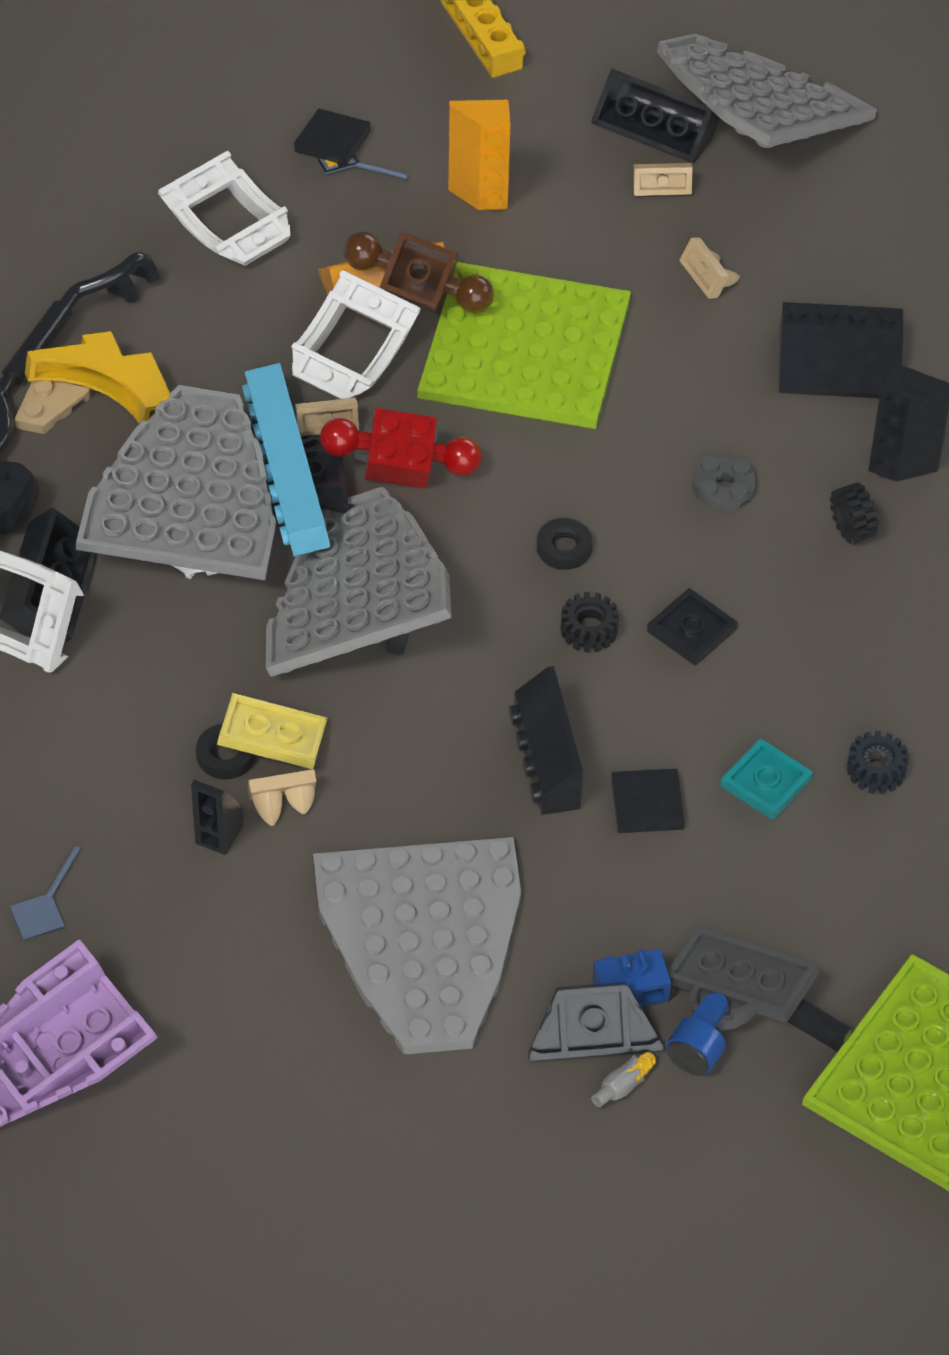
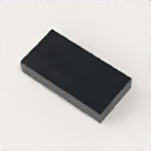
M803 999L788 1020V1023L836 1052L840 1050L851 1034V1027Z

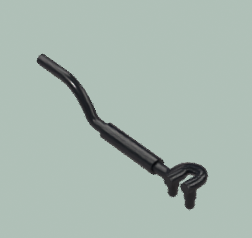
M141 251L133 253L111 270L71 286L59 301L52 303L2 370L3 377L0 379V455L9 443L14 426L13 412L7 396L15 385H20L26 378L27 351L47 349L72 316V308L83 296L107 289L110 294L118 295V297L124 298L126 302H135L139 298V294L129 277L130 274L145 278L148 283H155L160 279V273L154 261L147 253Z

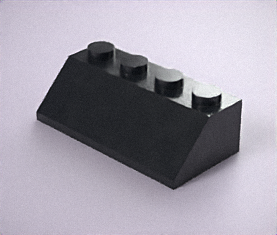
M611 68L591 123L688 161L695 162L713 138L720 117L706 104Z
M895 363L880 390L868 471L896 482L938 471L949 416L948 382Z
M51 508L28 522L18 556L75 580L85 595L97 553L76 550V540L80 527L55 508ZM13 573L0 619L22 635L31 636L44 585ZM76 596L65 641L72 639L84 596Z
M549 666L516 690L514 705L509 706L512 725H518L519 731H516L519 751L524 750L526 757H523L524 772L526 777L531 776L533 782L530 783L531 799L533 803L539 804L541 815L580 809L583 768L554 666Z

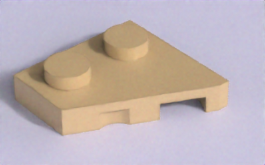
M32 381L15 416V428L45 434L55 426L56 422L69 416L74 405L81 400L86 403L90 399V388L59 381Z

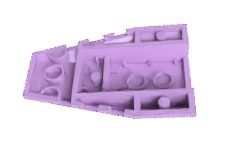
M80 939L24 979L15 989L16 994L6 1005L3 1003L0 1006V1126L101 1081L158 1038L142 1016L132 1009L108 979L97 960Z

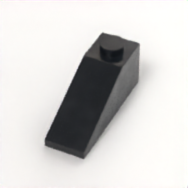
M193 780L191 791L195 843L226 855L243 827L242 805L225 791Z

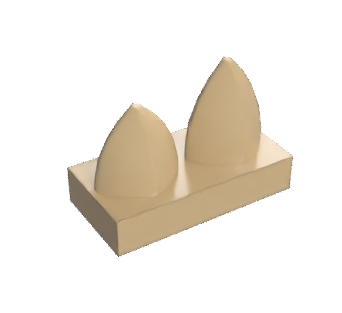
M633 164L634 196L692 194V164Z
M691 238L679 260L708 299H718L724 287L735 284L740 278V275L723 268L719 263L720 256L709 250L701 238Z
M356 398L295 404L296 422L301 437L320 435L324 424L337 417L349 419L356 425L359 431Z
M315 770L249 780L247 787L249 800H253L257 812L270 826H274L280 816L282 795H286L287 800L294 809L301 814H306L315 796L317 783Z

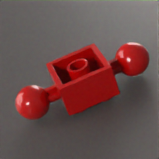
M375 408L371 433L358 431L352 421L342 417L327 421L320 432L321 445L332 456L345 457L354 452L355 449L368 451L364 478L366 480L426 489L432 461L444 463L446 469L456 476L473 474L482 462V452L479 445L468 437L454 438L447 445L434 443L437 417Z

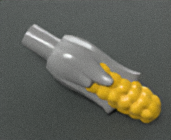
M646 1052L639 1057L633 1055L625 1064L610 1072L602 1081L601 1089L592 1095L591 1100L593 1104L601 1107L610 1099L619 1100L627 1096L634 1087L645 1081L644 1076L656 1064L655 1055L651 1052Z

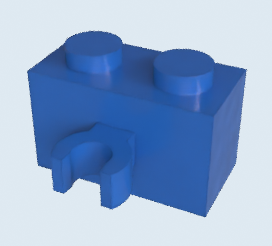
M660 949L652 951L641 950L634 954L621 955L620 957H605L593 963V984L626 982L640 1007L669 1002L671 981Z

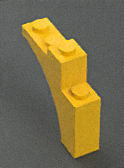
M111 331L82 335L81 344L27 351L25 375L28 382L60 381L91 388L121 404L134 416L139 424L143 420L148 421L155 414V408L170 396V392L152 352L122 356Z

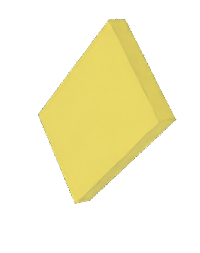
M232 693L217 745L313 769L327 717Z

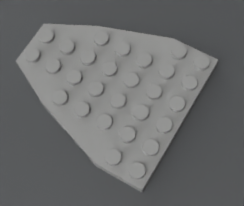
M698 34L659 41L656 52L676 77L725 123L734 127L737 133L753 138L761 147L772 148L783 143L807 139L810 136L826 134L829 131L844 129L852 125H860L875 119L876 108L828 82L824 84V87L809 83L810 75L803 72L801 74L795 72L785 73V65L746 50H744L743 55L727 52L728 44L714 41Z
M178 385L170 393L169 398L162 401L155 408V414L148 421L143 420L134 429L118 451L116 461L111 467L107 466L97 487L93 486L89 491L76 540V550L266 580L276 532V520L272 513L271 496L267 489V476L258 439L254 438L251 431L250 419L243 411L244 404L240 395Z
M383 486L349 497V510L346 513L322 510L330 547L295 556L285 580L287 592L284 597H278L275 604L279 610L276 618H270L266 625V670L270 677L288 673L312 663H319L325 659L349 653L370 644L380 643L383 640L407 634L428 625L438 624L451 618L450 576L445 566L438 558L413 515L409 511L406 512L395 498H392Z
M514 838L313 854L319 917L323 925L326 924L335 948L339 949L344 958L345 967L363 1001L369 1008L372 1007L380 1017V1024L387 1033L394 1036L395 1044L403 1054L473 1049L478 1038L479 1028L484 1024L488 1015L489 1005L492 998L496 996L500 986L508 954V946L511 934H513L517 910L521 902V886Z

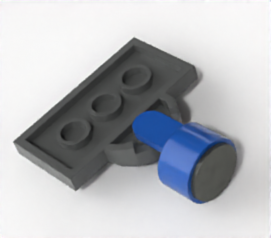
M698 926L668 970L671 986L690 991L689 998L693 1011L691 1017L681 1020L667 1041L666 1051L669 1058L685 1072L693 1075L709 1074L726 1049L725 1040L721 1035L722 1032L735 1029L747 1023L756 1013L787 1023L819 974L818 965Z

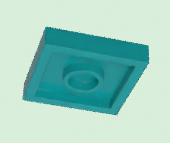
M760 738L721 778L720 787L771 820H774L812 781L813 771Z

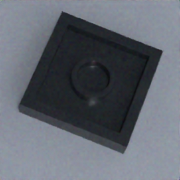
M318 108L294 142V149L298 153L347 166L370 133L371 125L369 121Z
M688 588L648 623L647 632L696 666L737 630L738 621Z
M677 768L611 773L618 833L684 830L685 821Z

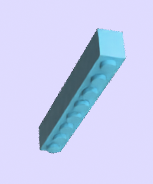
M277 363L245 371L247 384L242 385L246 403L252 402V404L247 405L251 423L258 422L252 426L255 438L258 439V442L263 441L262 444H259L263 462L268 461L269 463L265 464L264 467L267 483L274 482V484L268 485L273 504L278 502L280 504L274 506L278 524L285 523V526L279 527L284 546L291 545L293 556L329 548L330 543L281 364Z

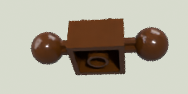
M401 231L393 253L382 249L379 240L368 232H358L351 235L344 245V257L351 267L363 271L375 266L385 269L386 272L379 288L434 313H437L444 292L456 296L459 306L466 312L473 314L484 312L493 302L494 289L485 277L470 275L462 280L451 276L458 258L457 252Z

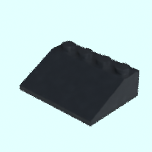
M783 302L780 322L779 393L879 399L881 387L895 363L902 365L903 309Z

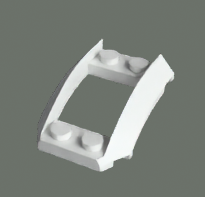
M226 151L159 189L158 194L183 226L201 243L215 253L246 266L282 245L290 238V225H288L287 219L288 210L285 206L281 208L270 200L253 183L244 170L236 166L230 158V152ZM228 188L234 197L260 221L223 241L213 234L190 208Z
M341 270L340 278L333 291L329 292L307 330L291 347L293 350L292 372L295 378L337 399L354 398L368 390L378 380L404 342L421 308ZM346 307L392 329L377 355L362 375L316 353L334 329Z
M0 551V568L44 585L31 638L0 627V650L28 663H35L43 667V670L46 672H53L68 657L61 652L76 596L85 595L75 580L33 561Z

